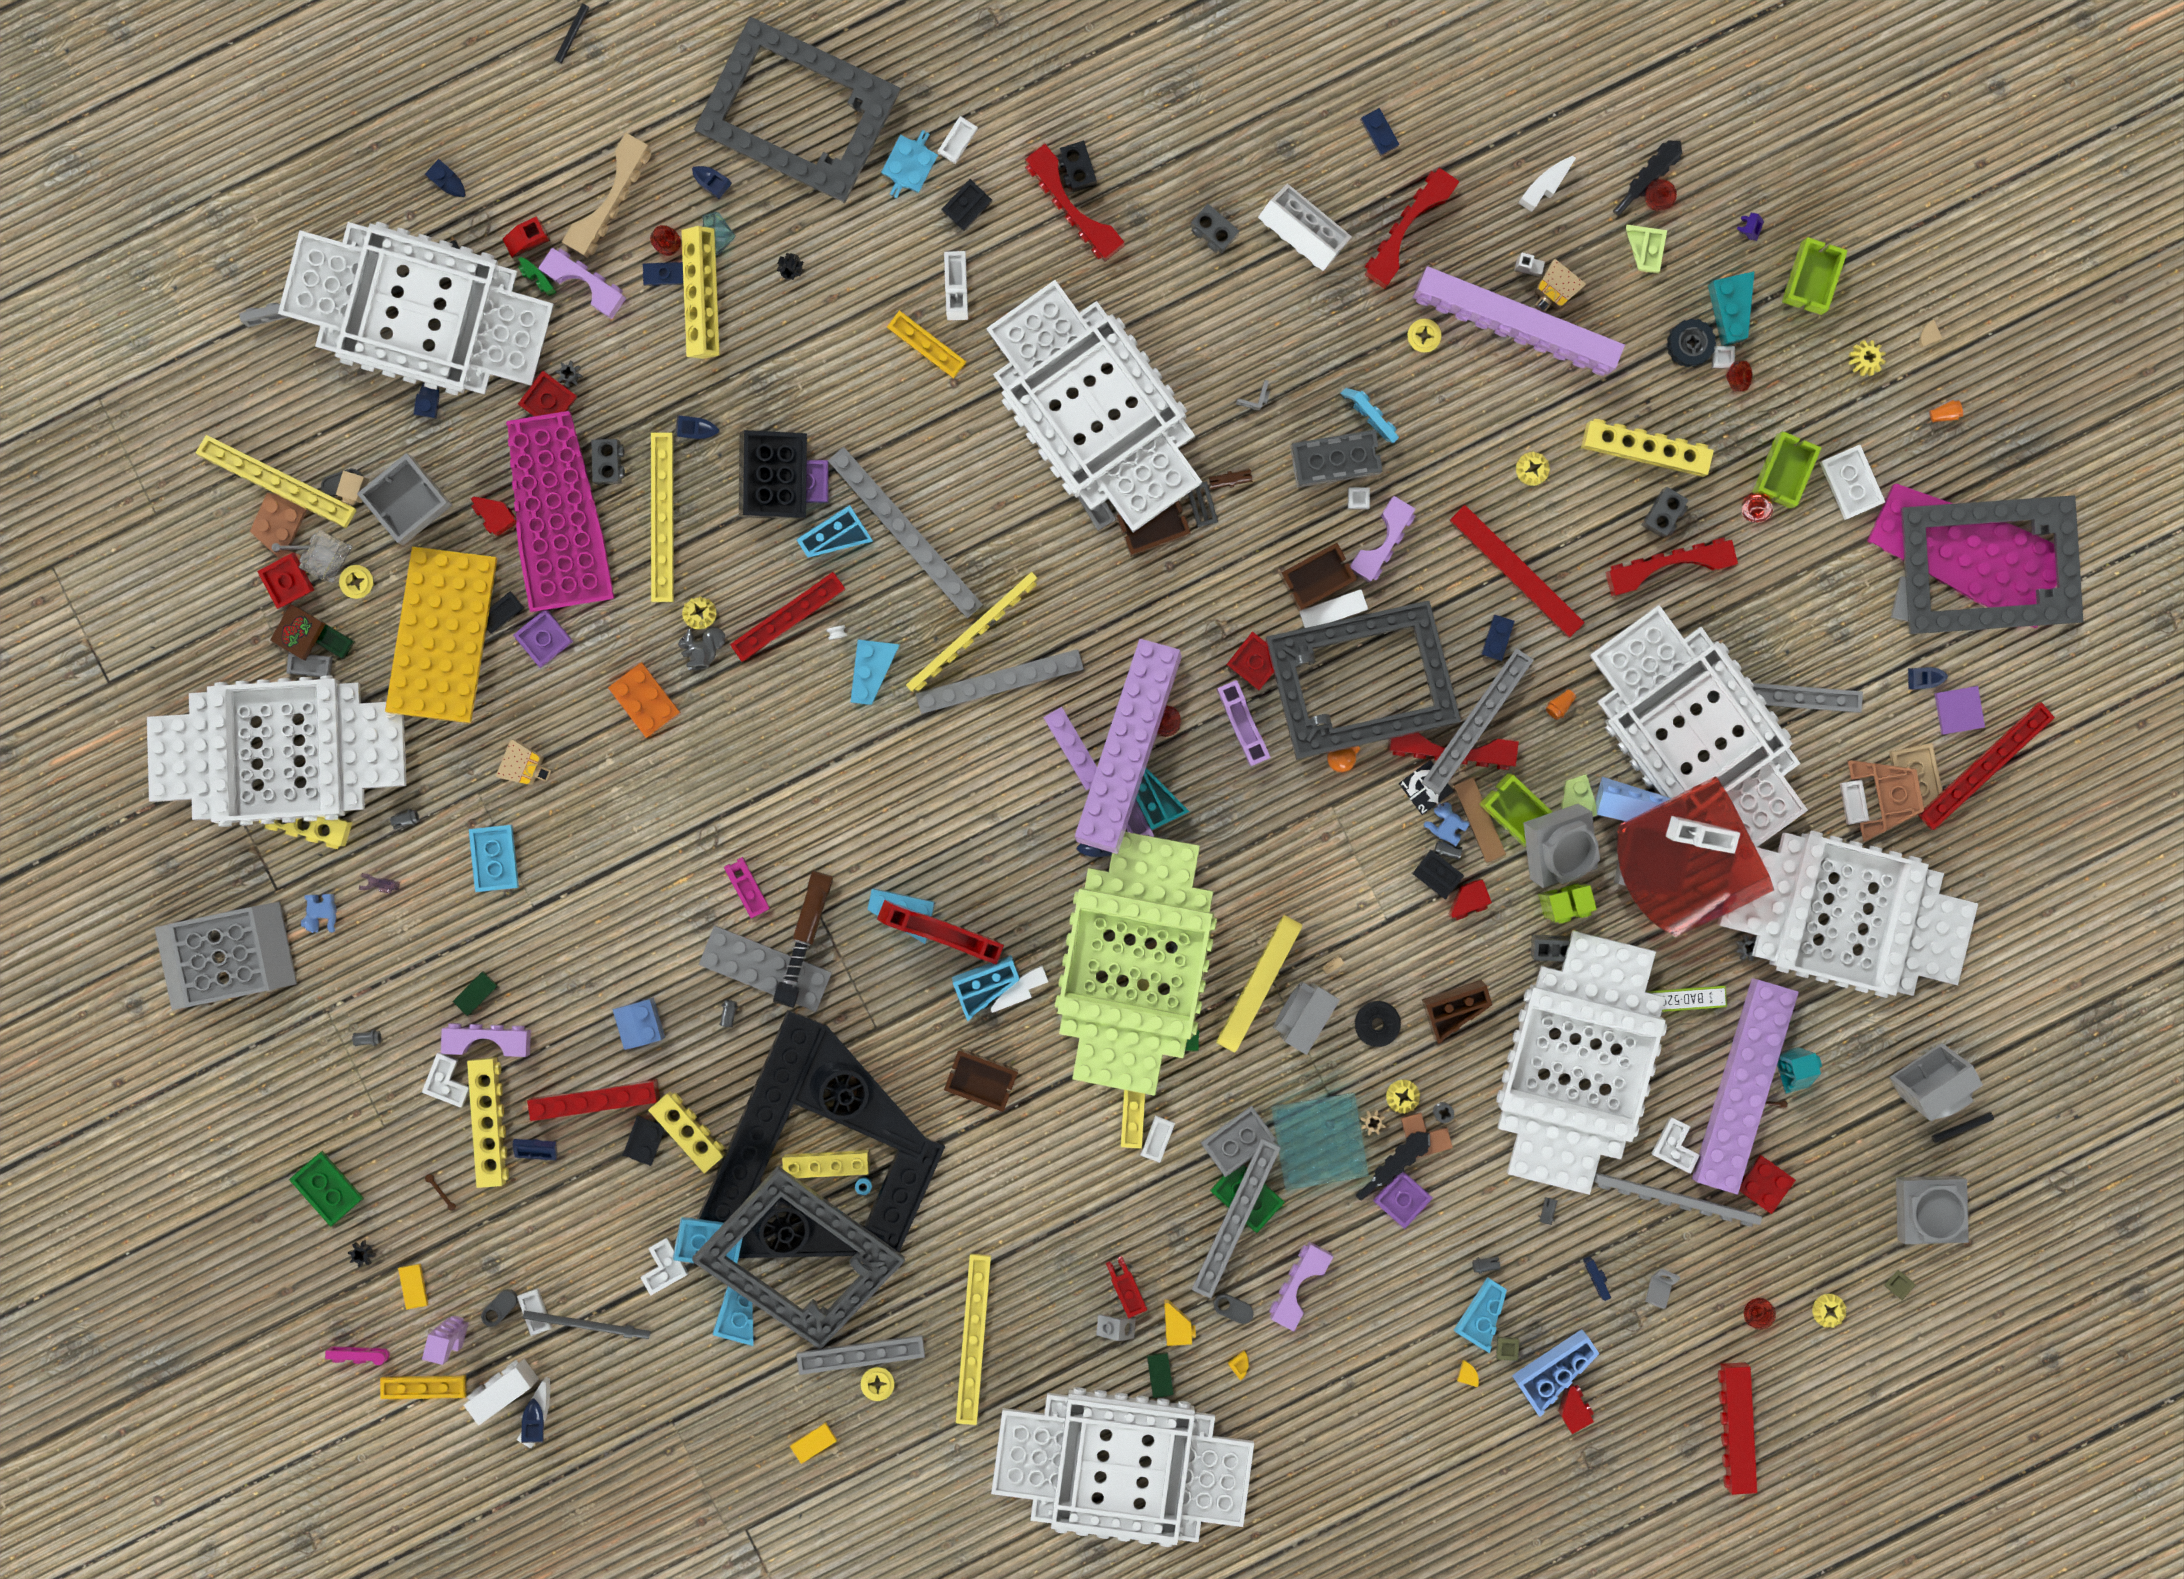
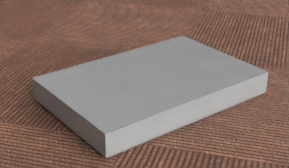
M1250 1106L1200 1143L1224 1177H1227L1253 1157L1261 1137L1271 1142H1275L1276 1138L1253 1106Z

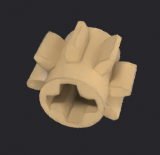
M1377 1109L1374 1110V1113L1366 1110L1367 1115L1360 1117L1364 1121L1360 1128H1368L1367 1134L1369 1136L1372 1131L1379 1135V1129L1381 1127L1386 1128L1381 1122L1385 1119V1116L1381 1115L1378 1117ZM1370 1118H1374V1120H1377L1375 1122V1127L1368 1125L1370 1123Z

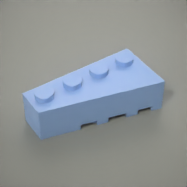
M1605 777L1601 778L1595 799L1597 815L1666 831L1668 830L1671 816L1686 818L1688 812L1687 804L1681 799L1665 797Z
M1581 1329L1513 1374L1512 1377L1538 1416L1541 1417L1545 1413L1544 1410L1558 1399L1557 1396L1573 1383L1572 1380L1588 1367L1599 1355V1352Z

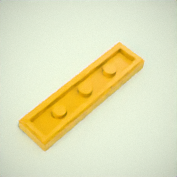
M900 310L887 326V329L953 379L967 363Z
M466 1375L393 1376L380 1378V1399L466 1398L467 1396Z

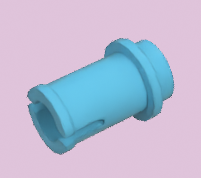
M867 1177L859 1179L855 1184V1190L860 1195H867L872 1189L871 1180ZM860 1184H866L867 1188H863Z

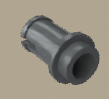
M409 809L406 813L390 817L391 825L395 830L410 824L414 826L420 821L418 812Z
M1445 840L1437 841L1434 852L1439 856L1444 855L1459 860L1463 847L1445 843Z
M725 1000L721 1005L723 1011L719 1025L731 1028L733 1027L735 1011L738 1009L736 1001Z
M372 1029L371 1032L353 1033V1045L372 1044L377 1046V1044L381 1043V1033L375 1029Z
M1545 1197L1541 1215H1538L1540 1218L1539 1222L1552 1225V1221L1555 1222L1553 1217L1558 1200Z
M1495 1256L1485 1259L1477 1257L1476 1260L1472 1261L1474 1273L1482 1274L1485 1271L1500 1270L1499 1257Z

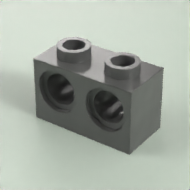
M1208 203L1190 225L1192 228L1191 232L1199 239L1203 237L1208 242L1207 246L1215 253L1219 251L1221 254L1236 239L1240 232ZM1208 219L1211 222V226L1203 228L1200 225V221ZM1224 233L1227 236V240L1220 242L1216 239V235Z
M618 439L591 440L593 483L622 484L621 478H625L624 466H621V457H624V445H621ZM607 446L613 447V453L610 456H604V449ZM613 467V475L606 478L604 476L605 469Z
M1668 487L1663 488L1641 525L1662 538L1668 536V534L1671 536L1677 527V524H1675L1679 516L1682 517L1688 509L1686 504L1689 499ZM1669 499L1676 502L1675 510L1668 507ZM1658 517H1662L1665 520L1666 525L1664 528H1660L1657 525Z

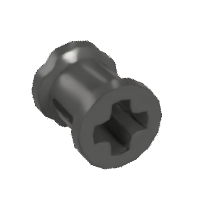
M1440 1102L1434 1106L1433 1114L1441 1123L1452 1121L1454 1110L1449 1104ZM1446 1108L1448 1114L1442 1116L1439 1111Z

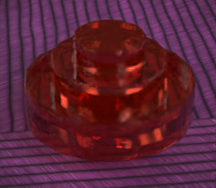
M1665 179L1653 181L1645 191L1646 204L1655 211L1668 210L1677 198L1675 186Z
M667 225L657 226L650 235L651 244L663 255H674L681 247L680 236L673 228Z
M1738 360L1733 362L1727 372L1726 378L1733 391L1744 392L1751 385L1753 372L1747 361Z
M1751 494L1742 502V515L1746 520L1753 523L1764 522L1773 513L1772 500L1764 494Z
M1166 705L1157 732L1159 736H1172L1180 729L1182 722L1177 709Z
M1764 1298L1752 1299L1744 1308L1745 1321L1757 1330L1767 1329L1775 1321V1307Z

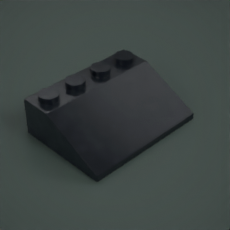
M743 430L740 432V518H806L807 433Z

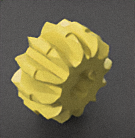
M1863 340L1860 342V345H1854V352L1849 353V356L1853 358V360L1849 361V365L1855 364L1856 366L1853 368V372L1860 370V376H1864L1866 373L1872 376L1874 372L1881 371L1880 365L1886 362L1881 358L1886 352H1879L1882 346L1879 344L1874 347L1875 343L1873 340L1869 341L1868 344ZM1864 356L1870 357V361L1865 360Z

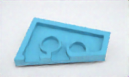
M1345 388L1340 393L1345 399H1352L1355 403L1353 408L1364 417L1368 416V423L1387 442L1394 443L1399 438L1395 433L1396 428L1389 421L1385 422L1382 418L1383 413L1379 408L1373 407L1368 402L1370 398L1365 392Z
M858 640L851 703L873 704L900 644Z
M1487 1277L1454 1328V1331L1490 1353L1491 1341L1497 1327L1495 1326L1498 1315L1501 1314L1507 1289Z
M727 1286L713 1335L753 1346V1303L729 1286Z

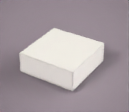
M1715 346V351L1712 354V368H1734L1735 346Z
M1349 487L1348 509L1369 510L1370 488Z

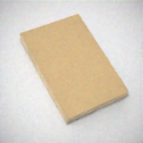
M1933 743L1889 752L1892 766L1914 768L1917 770L1924 808L1943 791Z

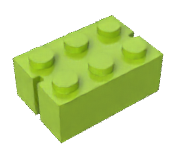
M1809 237L1804 239L1800 243L1782 303L1798 308L1805 305L1804 310L1819 315L1826 313L1829 310L1848 250L1833 245L1825 247L1826 243Z
M1784 431L1776 434L1752 493L1768 500L1775 498L1773 502L1790 509L1797 507L1822 447L1805 440L1799 442L1800 438Z
M1507 773L1495 786L1497 791L1491 790L1479 805L1518 842L1526 847L1524 822L1552 813V811L1513 774Z
M1576 883L1561 887V893H1558L1557 889L1538 893L1544 918L1550 919L1551 922L1555 921V923L1558 922L1559 924L1571 921L1570 917H1588L1592 915V911L1597 910L1591 885Z

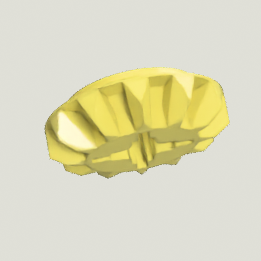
M1430 319L1415 321L1407 333L1408 342L1414 350L1420 353L1431 352L1441 341V330ZM1426 327L1427 335L1433 338H1427L1422 344V338L1418 334H1422Z
M1529 452L1519 458L1516 464V474L1521 482L1526 485L1535 486L1548 478L1550 471L1549 462L1543 454ZM1530 463L1541 465L1536 470L1537 476L1534 472L1525 473L1530 468Z
M349 566L340 575V588L350 598H364L367 594L371 593V589L374 586L373 575L363 566ZM355 576L358 579H364L359 583V588L356 585H349L355 581Z
M701 596L691 598L684 605L682 611L683 619L693 629H705L715 621V605L709 599L702 598ZM696 606H697V608H699L700 610H703V609H704V611L702 612V613H703V619H702L701 617H699L698 614H697V615H693V614L696 613V610H695V609H696V608H695Z
M1397 1080L1389 1086L1386 1100L1390 1108L1395 1112L1405 1114L1413 1111L1419 1104V1090L1411 1081ZM1407 1089L1406 1095L1411 1101L1404 1100L1400 1104V1098L1395 1093L1403 1094Z
M1824 1294L1814 1302L1812 1313L1818 1324L1825 1328H1834L1838 1324H1842L1843 1319L1846 1317L1847 1307L1837 1295ZM1824 1305L1830 1308L1834 1307L1833 1312L1835 1317L1829 1314L1827 1316L1825 1315L1827 1313V1310Z
M877 1366L868 1369L861 1379L862 1392L870 1400H885L894 1390L895 1382L893 1375L886 1368ZM877 1375L880 1382H884V1385L880 1386L879 1392H877L876 1385L870 1384L875 1382Z

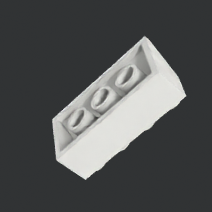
M1286 184L1269 201L1258 217L1267 227L1274 230L1281 239L1291 244L1298 253L1303 254L1314 266L1322 271L1329 266L1352 238L1351 235L1289 184Z

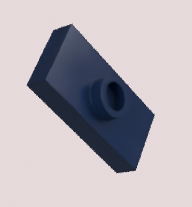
M683 262L643 263L644 286L684 284Z
M538 1139L513 1140L512 1146L515 1158L557 1160L556 1141H542Z
M1590 1256L1583 1259V1263L1599 1297L1604 1301L1611 1299L1604 1283L1607 1281V1278L1602 1269L1598 1270Z

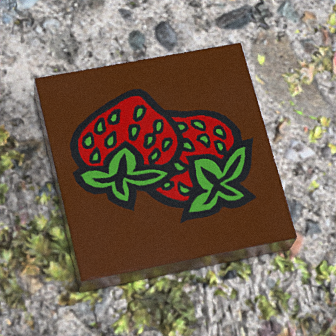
M290 603L270 641L306 661L326 623Z

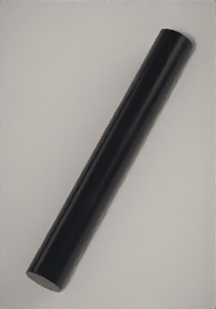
M581 4L554 59L555 62L562 64L590 8L589 6Z
M1989 1112L1932 1135V1140L1934 1143H1938L1993 1121L1994 1117Z

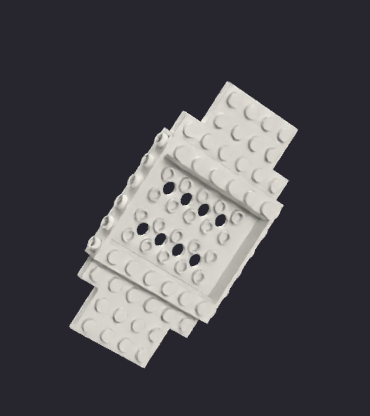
M348 222L343 242L299 231L278 314L319 325L320 330L315 347L335 352V357L340 358V363L350 366L353 365V362L361 364V369L374 372V368L382 370V375L395 378V374L404 376L403 381L416 384V380L425 382L424 387L437 390V386L446 388V393L458 396V392L464 393L465 389L485 395L490 374L530 386L533 384L554 304L512 292L517 276L516 270L498 266V261L494 260V256L482 252L481 255L473 253V249L463 246L460 249L452 247V243L440 240L439 243L432 242L431 237L422 234L415 237L410 235V231L402 228H397V231L388 229L389 225L381 222H376V225L370 223L369 227ZM399 266H408L410 272L407 277H400L397 274ZM443 277H448L452 281L451 287L447 290L442 289L439 285ZM401 286L404 289V295L401 298L393 297L391 293L393 287ZM437 298L445 299V309L437 310L434 307V301ZM391 306L396 307L399 311L398 316L394 319H390L386 315V310ZM435 318L441 322L439 330H430L428 323L431 319ZM384 327L391 328L393 330L392 338L388 340L381 337V330ZM431 339L435 342V349L428 352L424 350L423 343L425 340Z
M1054 280L986 328L1010 362L993 374L1004 389L1001 392L1004 399L1001 401L1008 411L1011 409L1014 411L1016 416L1013 418L1020 428L1023 426L1028 431L1026 436L1032 444L1037 443L1040 448L1038 453L1044 461H1050L1052 467H1050L1056 478L1061 477L1065 483L1062 486L1069 495L1073 493L1076 498L1081 496L1091 511L1109 499L1131 531L1134 532L1202 484L1201 479L1179 450L1180 447L1195 438V435L1185 423L1186 408L1180 401L1177 403L1172 397L1175 394L1168 384L1164 386L1161 382L1162 376L1156 368L1152 369L1148 364L1150 359L1144 351L1140 353L1137 349L1138 343L1131 334L1129 336L1124 331L1126 327L1119 317L1115 319L1112 314L1107 316L1097 301L1079 313L1056 280ZM1110 363L1113 366V372L1108 375L1103 374L1101 371L1103 364ZM1089 375L1096 378V383L1092 387L1084 384L1085 377ZM1076 388L1079 391L1078 397L1075 399L1068 398L1066 395L1068 389ZM1129 397H1135L1138 400L1135 408H1128L1125 403ZM1053 400L1060 401V410H1050V402ZM1112 409L1120 411L1121 416L1118 420L1113 421L1108 417V413ZM1096 421L1103 424V430L1099 433L1091 430L1092 423ZM1083 434L1086 437L1085 443L1082 445L1075 444V435Z
M1657 605L1589 655L1613 687L1611 692L1597 701L1608 717L1604 721L1607 725L1605 729L1611 737L1615 736L1620 742L1617 744L1619 749L1624 754L1627 753L1632 759L1630 764L1636 771H1641L1644 776L1642 780L1648 788L1652 787L1659 795L1678 798L1687 804L1688 812L1685 819L1740 832L1738 843L1758 847L1808 811L1784 778V775L1800 764L1789 748L1792 745V742L1789 740L1791 735L1785 728L1781 729L1778 725V717L1773 711L1769 712L1765 707L1767 704L1765 699L1760 694L1757 695L1752 689L1754 684L1748 677L1744 678L1740 672L1742 670L1741 666L1736 660H1731L1728 655L1729 650L1724 643L1712 642L1702 627H1699L1683 638L1660 605ZM1710 691H1716L1719 694V700L1716 703L1709 702L1707 695ZM1694 703H1698L1702 707V712L1697 716L1690 712V707ZM1678 715L1682 716L1685 720L1681 728H1676L1673 725V719ZM1735 725L1743 727L1744 733L1741 737L1733 735L1732 729ZM1659 728H1664L1667 731V738L1661 741L1656 738V731ZM1719 737L1724 738L1727 742L1726 747L1722 750L1717 749L1715 746V741ZM1701 750L1708 751V761H1699L1698 753ZM1685 762L1692 765V771L1688 775L1683 774L1680 769L1681 765Z
M320 676L319 680H312V677H300L299 681H291L290 678H280L278 682L271 683L270 680H257L255 684H249V681H236V685L217 682L214 683V686H207V692L189 693V714L147 717L149 801L192 799V820L211 819V822L217 823L218 827H230L232 823L240 822L242 826L253 825V821H261V824H274V820H282V823H294L296 819L303 818L306 822L317 821V817H325V820H338V816H345L346 811L365 810L364 789L407 786L404 715L386 713V702L361 703L360 683L341 684L340 681L333 679V676ZM296 714H303V724H294L293 718ZM255 716H259L262 719V725L258 728H253L251 725V720ZM299 734L305 737V743L302 746L294 744V738ZM256 737H260L263 741V745L259 749H254L251 744L252 740ZM302 755L305 757L306 763L303 767L295 765L294 761L297 756ZM256 758L263 760V767L260 770H255L252 767V762ZM300 776L305 777L307 781L303 788H297L295 785V780ZM257 779H261L264 782V787L260 791H255L253 788V782Z
M1810 831V834L1802 833L1801 837L1782 833L1778 853L1742 843L1737 844L1717 925L1757 935L1752 956L1770 960V965L1776 966L1777 971L1789 973L1790 969L1796 971L1797 976L1808 978L1810 974L1816 976L1815 980L1828 983L1830 979L1836 981L1835 985L1848 988L1850 984L1856 986L1855 990L1868 993L1870 989L1875 991V995L1888 998V994L1896 996L1897 992L1914 996L1918 976L1958 985L1978 904L1939 894L1944 873L1929 870V864L1921 863V858L1909 856V859L1902 858V853L1889 851V854L1882 853V848L1870 846L1869 849L1862 848V843L1850 841L1849 844L1843 843V838L1830 836V839L1823 838V833ZM1832 872H1836L1839 875V881L1836 884H1831L1828 880ZM1872 882L1878 885V891L1875 894H1870L1868 891V886ZM1830 892L1834 896V901L1832 904L1827 905L1824 903L1823 897L1826 893ZM1866 903L1873 905V912L1869 915L1863 912V906ZM1822 913H1826L1829 917L1826 925H1821L1818 922V917ZM1861 923H1865L1868 926V932L1865 935L1858 933V926ZM1818 933L1824 938L1823 943L1819 946L1813 942V937ZM1859 943L1863 946V952L1856 956L1853 953V946Z
M1572 930L1562 970L1545 966L1540 967L1536 985L1531 984L1530 989L1525 991L1524 1010H1520L1518 1017L1520 1022L1519 1030L1516 1029L1514 1032V1048L1509 1051L1507 1062H1510L1508 1070L1503 1072V1089L1499 1090L1496 1102L1499 1103L1498 1106L1502 1110L1498 1129L1517 1133L1507 1170L1509 1175L1590 1195L1600 1155L1621 1159L1626 1141L1633 1142V1138L1637 1137L1639 1132L1638 1120L1639 1117L1643 1116L1645 1105H1643L1644 1098L1648 1097L1650 1092V1084L1648 1083L1650 1076L1653 1077L1656 1070L1654 1061L1661 1052V1044L1659 1043L1661 1036H1664L1667 1030L1666 1020L1660 1017L1665 997L1645 992L1656 951ZM1552 1028L1560 1029L1561 1035L1558 1039L1554 1040L1549 1037V1031ZM1573 1033L1581 1035L1579 1044L1574 1045L1570 1043L1569 1038ZM1594 1038H1599L1602 1042L1601 1047L1597 1050H1593L1590 1047V1041ZM1615 1043H1619L1622 1046V1051L1618 1055H1614L1610 1051L1611 1046ZM1542 1068L1550 1071V1076L1546 1080L1538 1077V1072ZM1563 1073L1570 1075V1082L1566 1085H1562L1558 1081L1559 1076ZM1584 1078L1589 1079L1591 1082L1587 1090L1579 1088V1082ZM1602 1084H1609L1611 1086V1092L1608 1095L1600 1094L1599 1088Z
M1074 1387L1073 1390L1069 1389L1068 1395L1047 1393L1045 1414L1002 1409L991 1494L1033 1499L1030 1521L1051 1523V1529H1055V1532L1058 1533L1073 1531L1080 1536L1095 1534L1098 1538L1108 1539L1111 1536L1118 1537V1540L1126 1542L1130 1541V1539L1139 1540L1138 1542L1142 1544L1157 1542L1164 1547L1177 1545L1178 1540L1199 1542L1201 1522L1243 1527L1254 1441L1213 1436L1215 1415L1195 1412L1194 1406L1186 1401H1178V1404L1170 1403V1400L1158 1398L1157 1401L1149 1400V1397L1146 1396L1131 1398L1124 1393L1108 1395L1106 1391L1095 1390L1093 1393L1086 1392L1084 1388ZM1104 1429H1109L1112 1432V1438L1107 1441L1102 1440L1100 1432ZM1152 1435L1154 1443L1151 1446H1145L1142 1443L1143 1436ZM1101 1450H1106L1110 1455L1109 1459L1105 1462L1097 1458V1454ZM1142 1456H1149L1152 1462L1148 1467H1142L1139 1464V1459ZM1098 1471L1105 1472L1107 1475L1106 1480L1102 1483L1094 1479V1475ZM1139 1477H1146L1149 1481L1148 1486L1145 1488L1138 1487L1136 1484ZM1095 1492H1100L1104 1496V1500L1099 1504L1094 1503L1091 1499ZM1136 1498H1143L1146 1501L1145 1507L1142 1509L1135 1508L1134 1500Z

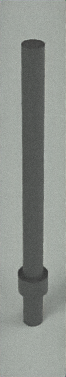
M525 1310L523 1314V1319L619 1334L624 1335V1338L631 1339L632 1337L649 1339L651 1332L649 1330L636 1329L631 1325L624 1327Z

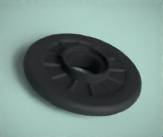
M1369 1002L1356 1015V1033L1369 1046H1386L1393 1042L1400 1032V1016L1397 1010L1387 1002ZM1376 1018H1381L1384 1022L1383 1027L1379 1030H1375L1372 1027V1022Z

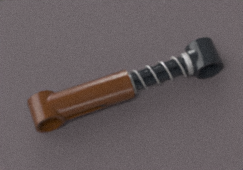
M814 870L811 873L807 893L792 938L795 940V946L792 948V956L789 957V966H786V975L783 976V981L777 985L773 998L774 1003L794 1008L800 990L797 980L801 976L799 973L801 968H803L802 964L804 958H806V950L809 949L808 945H813L825 901L832 885L833 876Z

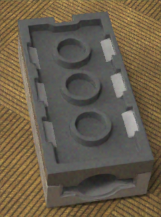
M1376 430L1292 443L1290 449L1297 488L1381 474L1383 472L1380 455L1375 454V450L1378 448Z

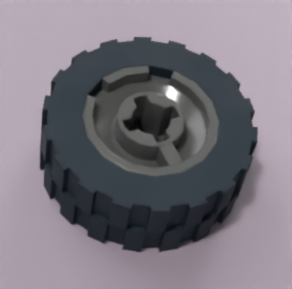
M1700 319L1684 320L1677 324L1667 337L1668 343L1666 346L1668 354L1680 366L1696 367L1707 361L1714 353L1716 336L1713 333L1712 327L1708 326V323L1702 322ZM1690 339L1695 342L1694 347L1687 344Z

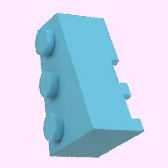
M848 505L796 539L808 558L873 542L851 505Z

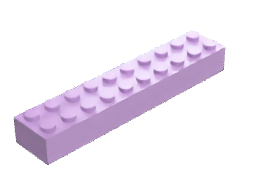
M1428 266L1421 274L1412 297L1417 299L1416 302L1421 305L1428 306L1430 304L1435 306L1436 310L1441 313L1447 314L1450 312L1455 314V318L1461 321H1473L1475 326L1481 329H1487L1488 327L1495 330L1494 333L1499 336L1506 337L1508 335L1513 337L1514 341L1519 344L1526 345L1528 343L1533 345L1534 349L1539 352H1551L1553 357L1559 360H1571L1573 365L1580 368H1585V366L1591 368L1593 373L1600 376L1608 375L1616 369L1625 346L1622 343Z
M1139 639L1075 833L1078 843L1118 854L1182 658L1179 649Z
M1751 979L1699 1152L1700 1156L1693 1172L1692 1179L1694 1181L1738 1194L1799 993L1798 991L1758 979Z

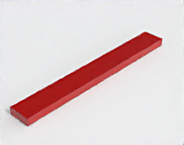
M1466 505L1449 520L1568 638L1585 623Z
M2038 702L1924 808L1923 812L1917 815L1931 830H1935L2055 717L2042 702Z

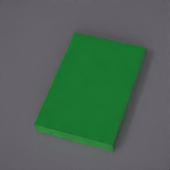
M323 1151L318 1153L289 1179L330 1227L364 1199Z
M1243 1164L1227 1177L1223 1175L1210 1189V1192L1228 1208L1247 1167ZM1264 1183L1246 1224L1258 1233L1285 1201Z

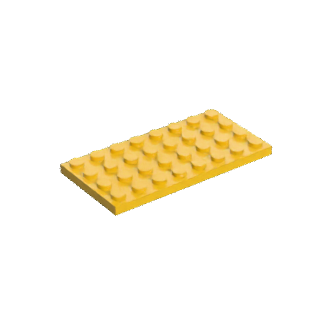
M412 547L385 707L386 713L463 723L472 722L497 566L496 557Z

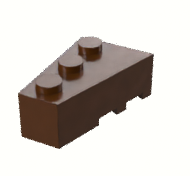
M1482 980L1422 999L1433 1038L1438 1044L1443 1042V1039L1451 1033L1458 1031L1466 1022L1473 1020L1492 1006L1487 985Z

